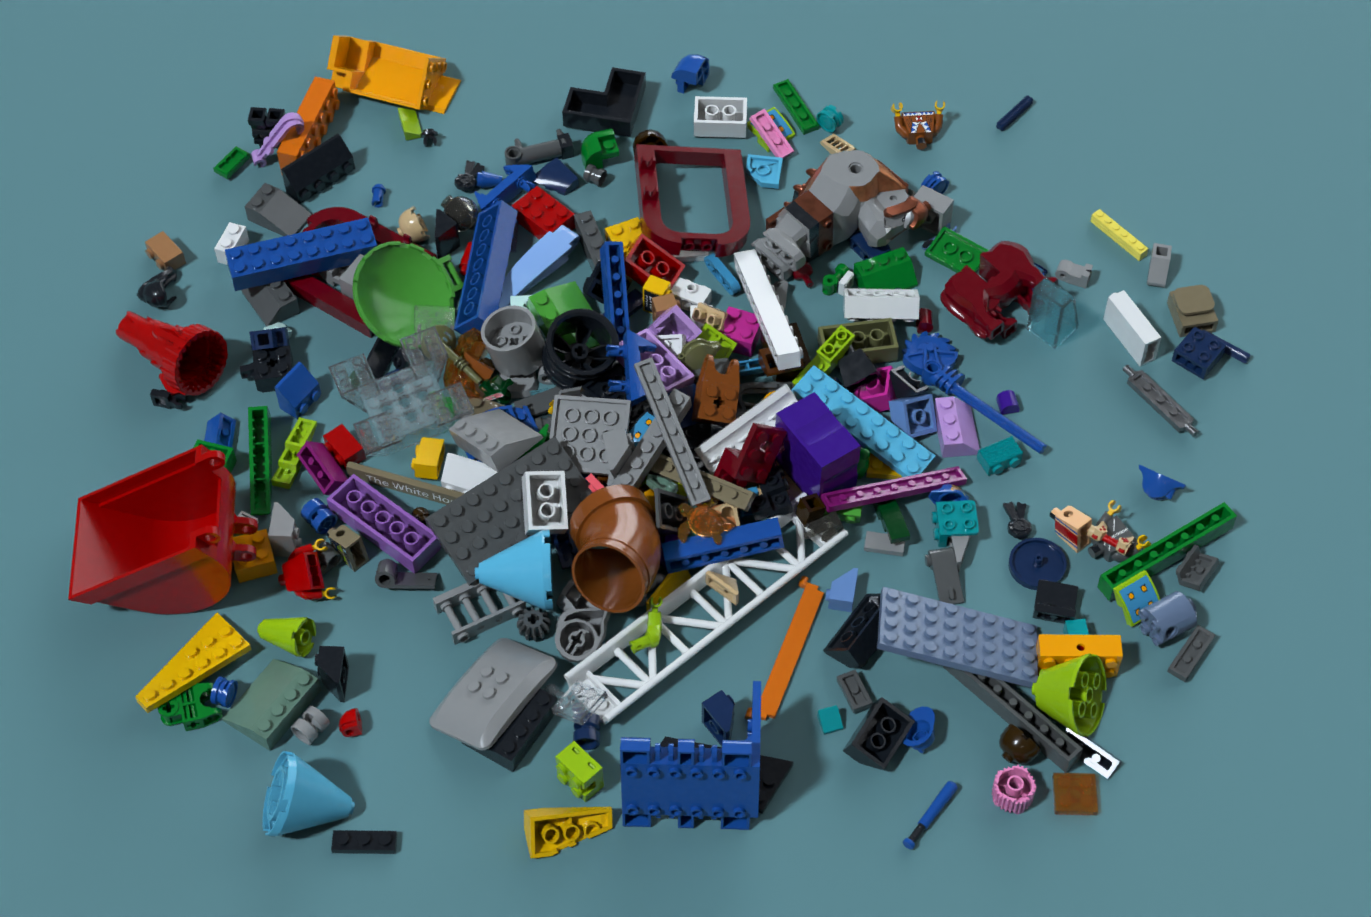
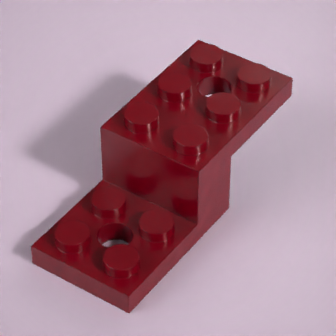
M753 423L741 450L725 447L713 476L744 489L748 481L765 484L787 431L783 428ZM710 497L711 500L707 502L712 504H725L724 502L717 500L713 497Z

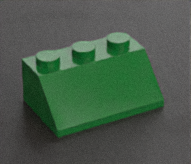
M904 247L854 263V280L859 288L912 289L918 286L911 258Z

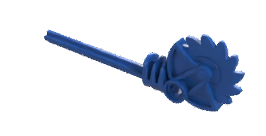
M924 331L919 337L913 334L911 341L905 340L906 348L902 349L904 354L902 362L910 371L921 375V380L924 384L939 387L948 396L954 394L1039 454L1044 452L1047 445L961 387L965 375L962 373L958 374L957 369L952 370L956 364L958 352L954 346L948 344L950 339L939 338V333L928 335V332Z

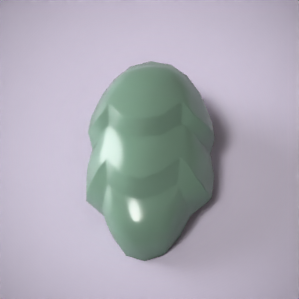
M647 475L646 485L653 491L659 488L677 494L678 485L675 482L658 475Z

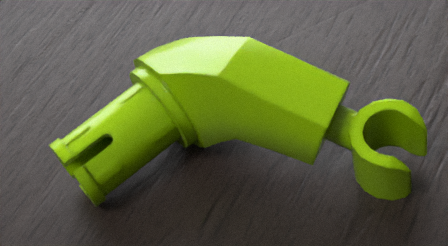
M653 597L649 600L652 611H648L645 635L629 641L630 648L634 654L647 647L655 648L659 645L662 631V615L658 611V607L663 602L661 597L658 599V605L653 603Z

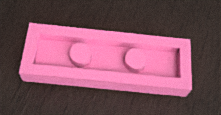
M765 108L749 118L775 157L784 159L794 152Z

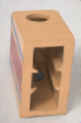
M1067 506L1063 510L1056 507L1050 512L1049 516L1055 520L1056 534L1076 553L1091 543V538L1087 536V532L1092 525V518L1072 506Z

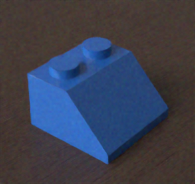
M298 362L275 386L280 409L296 419L305 414L310 405L317 401L321 395L318 381L301 362Z

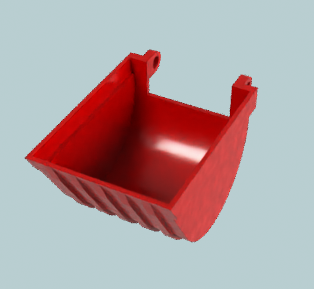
M199 445L78 498L68 600L90 605L97 602L154 614L195 612L208 608L222 600L231 586L232 561L250 562L255 560L257 555V549L254 546L235 543L233 534L251 535L258 531L257 520L249 517H239L235 514L236 483L232 474L224 467L225 454L221 451L209 450L205 446Z

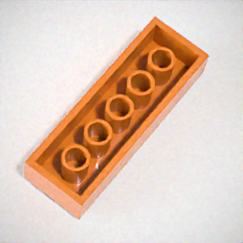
M314 77L297 111L304 121V131L301 135H298L296 127L291 128L277 150L280 169L321 144V139L323 135H326L328 125L332 123L334 113L340 106L335 80Z

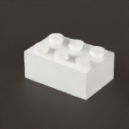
M695 96L694 136L746 138L747 98Z
M565 471L525 472L522 476L525 535H534L541 530H550V534H565L568 530Z

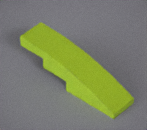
M299 417L285 442V450L278 460L279 467L271 479L273 486L286 489L291 488L302 466L297 453L306 441H312L317 421Z

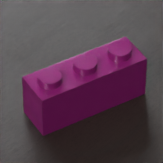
M306 441L297 453L298 458L324 495H331L348 479L323 443Z

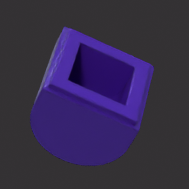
M1005 390L997 395L996 401L1000 414L1004 415L1020 411L1014 391Z

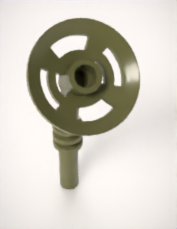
M435 325L429 328L421 339L423 354L435 361L449 357L461 372L464 371L479 385L483 379L468 366L469 363L463 357H459L454 352L456 346L454 331L445 325ZM444 331L448 332L451 335V340L446 334H444ZM433 333H438V335L433 338L432 342L428 341L429 337ZM427 348H430V350L436 355H431L428 352Z

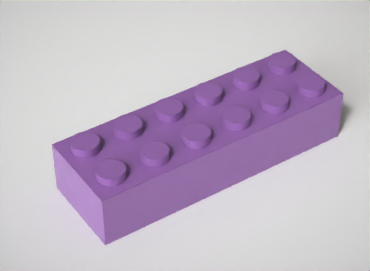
M355 474L350 476L327 498L329 509L340 520L414 574L441 549L440 542L430 528Z

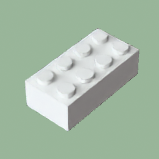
M844 288V318H848L849 321H858L859 318H866L867 321L892 318V322L896 321V319L913 322L914 319H919L920 297L918 290Z

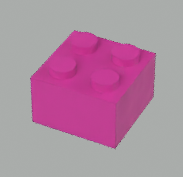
M729 306L726 311L728 316L724 322V330L719 332L737 343L732 352L752 357L761 336V328L754 313Z

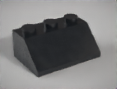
M881 697L873 703L843 749V752L860 764L884 770L915 721Z

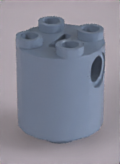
M1175 591L1138 611L1142 622L1139 626L1140 630L1144 635L1148 634L1155 646H1159L1197 625L1195 604L1179 591Z

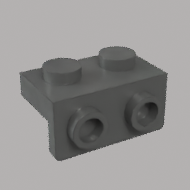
M1194 545L1191 551H1188L1184 561L1176 569L1179 585L1201 591L1220 564L1219 559L1202 554L1199 546Z

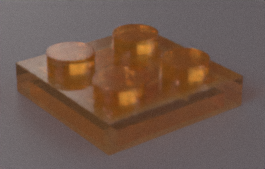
M1053 773L1055 815L1098 814L1095 774Z

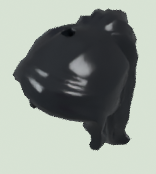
M168 266L165 271L143 283L138 289L137 297L155 308L169 307L177 297L173 296L167 300L165 288L173 280L176 281L177 271Z

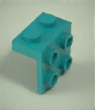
M975 501L936 502L935 512H931V520L936 525L933 534L934 540H938V547H946L947 539L951 536L978 535L979 525Z

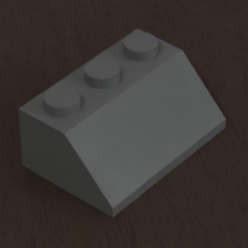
M283 280L241 290L266 327L300 313L297 298Z

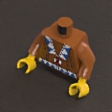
M937 101L935 102L936 114L934 111L902 112L900 115V111L903 109L902 103L899 102L898 104L899 110H896L893 104L891 111L895 113L896 132L906 139L907 144H916L919 150L925 149L927 144H931L933 137H936L942 129V111L945 108V102L943 101L942 108H938Z

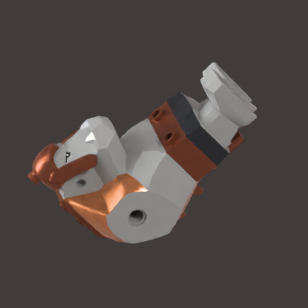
M860 150L843 151L830 154L818 169L810 168L806 170V173L810 176L806 184L793 186V189L799 192L798 198L792 202L785 201V207L766 219V231L763 232V235L766 237L755 240L751 245L755 247L757 255L761 256L762 265H765L780 281H784L793 275V271H797L804 266L806 261L810 262L824 252L829 251L835 244L852 236L856 230L861 231L868 246H885L903 231L908 229L915 230L925 222L928 212L932 207L927 201L922 203L913 195L909 196V185L870 154Z

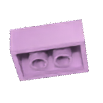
M954 396L935 398L934 411L942 458L977 455L980 448L971 406Z

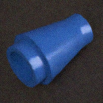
M485 171L477 172L476 185L481 188L494 187L502 182L501 175Z

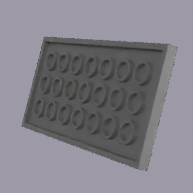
M555 436L425 518L426 523L468 585L478 580L475 579V567H479L480 562L532 536L525 535L522 476L525 472L565 471L568 521L571 520L577 506L593 493Z

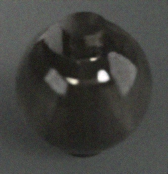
M451 195L447 196L441 203V206L444 208L443 212L457 222L458 232L473 230L479 213L476 204L468 197L457 196L453 198Z

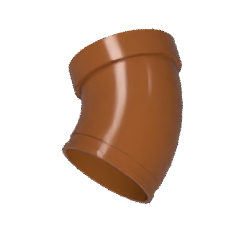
M611 485L587 496L572 514L569 531L579 551L572 563V577L578 591L592 605L604 611L622 613L635 608L654 583L660 566L661 543L659 532L656 528L655 511L645 494L638 488L630 485ZM603 546V547H609V548H605V549H592L591 547Z

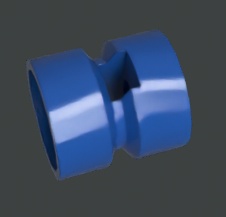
M319 498L311 499L301 510V517L311 524V527L318 534L327 533L337 523V516Z

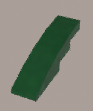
M892 499L873 503L878 520H881L890 543L910 540L909 530L896 500Z

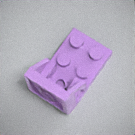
M677 305L664 311L647 328L653 335L684 334L686 335V344L702 333L700 328Z

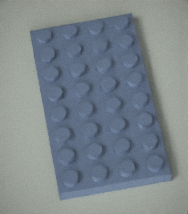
M887 587L882 588L880 594L877 649L1032 688L1033 683L1037 682V626Z

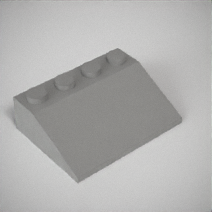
M501 409L464 417L449 428L458 447L496 472L512 464L543 439L541 434Z

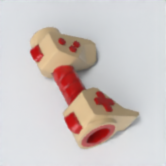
M1104 521L1098 526L1091 525L1087 536L1097 542L1103 541L1115 547L1117 552L1124 556L1128 554L1134 539L1133 536L1127 538L1120 537L1117 540L1107 535V525Z

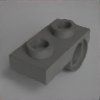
M324 542L319 546V548L327 546L328 549L325 552L316 550L322 576L344 561L343 556L329 542Z

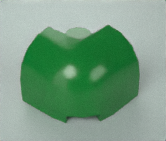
M612 128L594 132L583 140L581 155L585 169L589 164L595 165L597 169H603V159L619 156V149Z

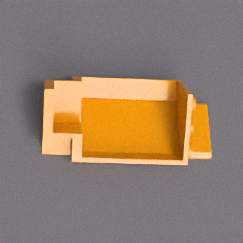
M333 35L327 69L333 70L331 80H335V86L343 89V91L418 110L425 109L444 114L462 81L443 76L447 68L446 58L372 40H363L346 35Z

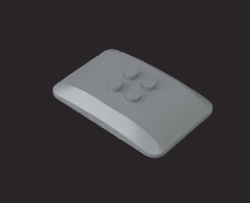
M508 638L496 640L470 666L442 700L430 718L429 723L431 727L478 750L489 749L557 668L556 660L551 656Z

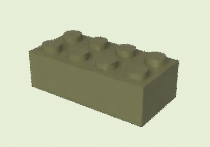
M892 318L818 327L817 341L819 348L842 325L855 335V339L851 344L854 350L862 349L873 364L897 361L899 346Z

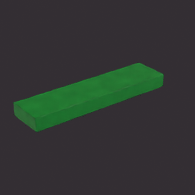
M789 79L773 84V90L803 135L819 130V124Z

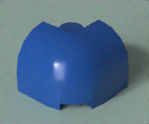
M689 54L678 62L671 76L672 79H676L677 92L684 94L689 84L696 86L697 84L704 85L709 76V58L698 54Z

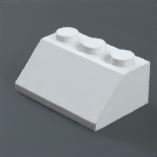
M448 452L441 485L447 489L466 493L498 472L482 462Z

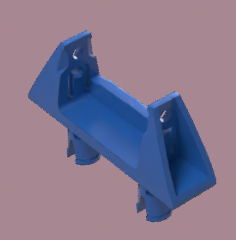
M506 165L503 168L506 175L509 176L487 195L479 194L475 191L474 193L481 211L501 200L505 203L510 202L522 190L530 192L537 185L532 182L536 179V175L532 165Z
M626 330L623 336V345L607 344L606 351L608 352L606 357H623L626 379L625 381L609 380L608 386L610 388L608 391L625 392L627 400H631V407L646 400L647 398L634 369V364L641 361L640 353L655 352L657 346L630 330Z

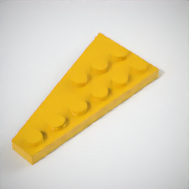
M217 612L135 696L136 701L149 713L252 650L251 645Z

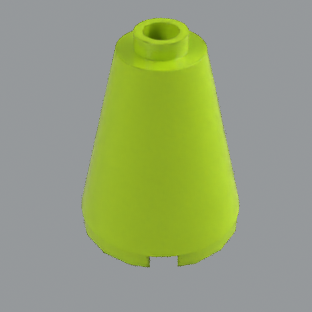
M307 617L264 619L258 625L257 631L261 639L296 657H305L313 648L314 643L311 640L312 636H316V625L314 620Z

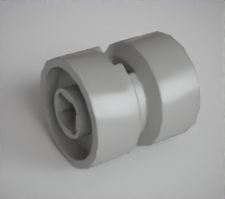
M310 706L303 713V719L299 718L291 726L293 734L307 745H311L318 737V732L322 733L330 724L326 715L314 706Z

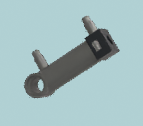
M557 129L556 140L525 147L516 138L514 140L515 146L505 149L506 165H525L560 156L562 160L574 157V150L569 133L564 134L561 129Z

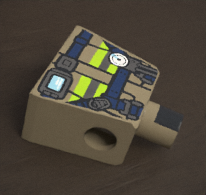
M341 525L337 529L333 527L328 530L327 537L331 545L343 556V562L354 572L369 561L360 535L345 525Z

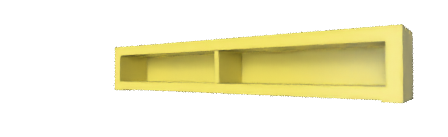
M1099 209L1091 215V223L1138 261L1147 256L1149 248Z

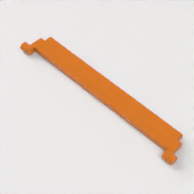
M801 576L798 586L805 589L761 696V719L764 721L767 717L773 719L776 717L824 596V592L818 591L819 586L809 583V578L806 576ZM752 708L747 709L745 719H752Z

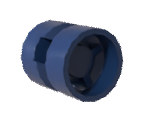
M592 712L576 714L574 716L575 731L573 732V741L583 750L598 748L600 745V732L598 731L600 730V716Z

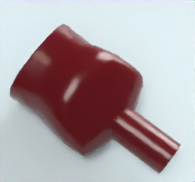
M806 261L804 266L797 271H793L792 276L795 280L803 279L808 288L814 285L809 277L813 274V269Z

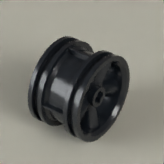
M572 309L559 315L550 325L542 352V366L548 379L555 386L564 390L583 386L591 379L606 373L616 357H606L608 352L606 351V345H619L615 327L605 316L590 309ZM575 333L576 343L569 345L562 336ZM589 337H592L601 346L590 350L586 343ZM556 352L564 353L565 360L562 361ZM592 359L605 361L596 368L590 366Z

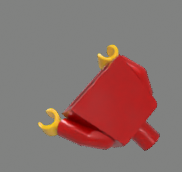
M317 539L314 545L310 543L295 548L288 557V561L283 563V574L279 575L278 581L280 585H286L288 592L294 591L296 596L305 600L322 599V597L334 599L337 597L329 595V590L336 589L335 587H329L322 591L325 587L318 554L314 550L318 549L320 552H325L328 549L327 546L319 548V544L325 542L324 539Z

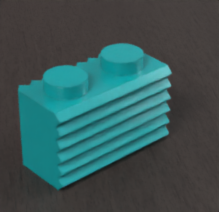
M1010 436L979 449L977 460L988 476L991 474L997 475L1008 467L1014 468L1018 466L1022 461L1023 451L1019 448L1013 436Z

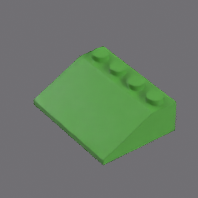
M575 281L544 289L529 296L527 302L528 309L533 314L545 337H547L552 322L562 313L572 309L592 310ZM575 333L562 336L569 345L576 343ZM589 337L586 346L590 349L600 345L592 337ZM556 352L558 357L564 361L565 354Z

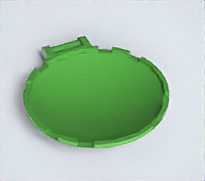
M400 241L386 242L370 250L361 259L355 270L352 287L356 309L366 326L383 341L397 347L410 349L421 347V339L424 333L432 326H449L455 313V293L462 290L464 283L451 262L450 254L437 259L435 256L429 255L424 251V248L418 245L401 243ZM449 274L451 275V277H452V279H453V281H454V283H455V286H454V284H453V282H452V280H451ZM433 333L429 337L428 341L432 342L433 338L436 337L438 333Z

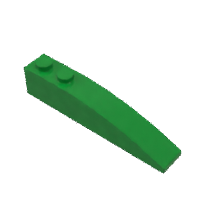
M268 406L248 407L251 515L271 514L272 495L271 414Z

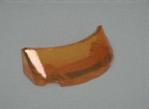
M472 328L463 333L458 339L457 347L453 351L459 357H463V359H465V351L480 358L485 349L481 332L476 328ZM448 357L443 377L444 386L449 390L448 392L454 396L480 398V394L475 388V382L464 371L461 372Z

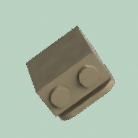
M1207 286L1181 287L1169 293L1167 305L1179 337H1186L1194 326L1210 333L1216 331L1218 318L1214 311L1215 303Z

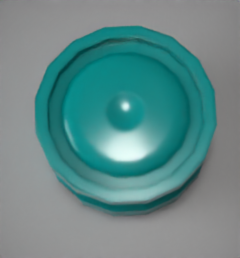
M833 105L824 107L816 116L820 127L829 133L834 132L836 127H840L844 122L842 113H838L836 111L837 108Z

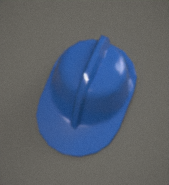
M922 706L909 713L908 717L915 722L902 741L904 745L911 746V748L918 750L920 753H924L925 749L930 747L935 740V713L931 708Z

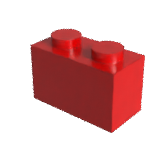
M343 424L323 435L325 447L334 455V459L339 466L342 465L346 469L348 461L359 464L366 459L364 448Z

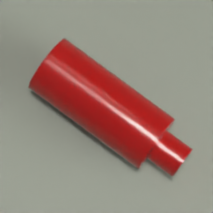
M472 242L467 243L459 264L461 275L466 274Z

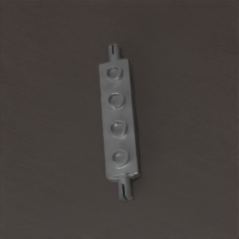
M1129 365L1123 368V371L1129 376L1127 384L1177 432L1186 430L1192 437L1198 434L1199 431L1191 425L1194 419L1144 371H1134Z

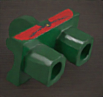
M499 375L492 378L491 381L486 379L479 387L484 393L482 398L490 401L496 399L500 404H507L511 400V393L507 387L514 382L511 379L503 380Z

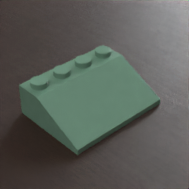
M273 659L223 716L222 721L270 751L321 692L319 679L302 668Z

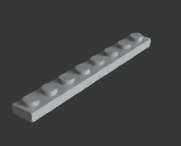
M653 358L635 363L634 369L691 507L709 502L711 500Z

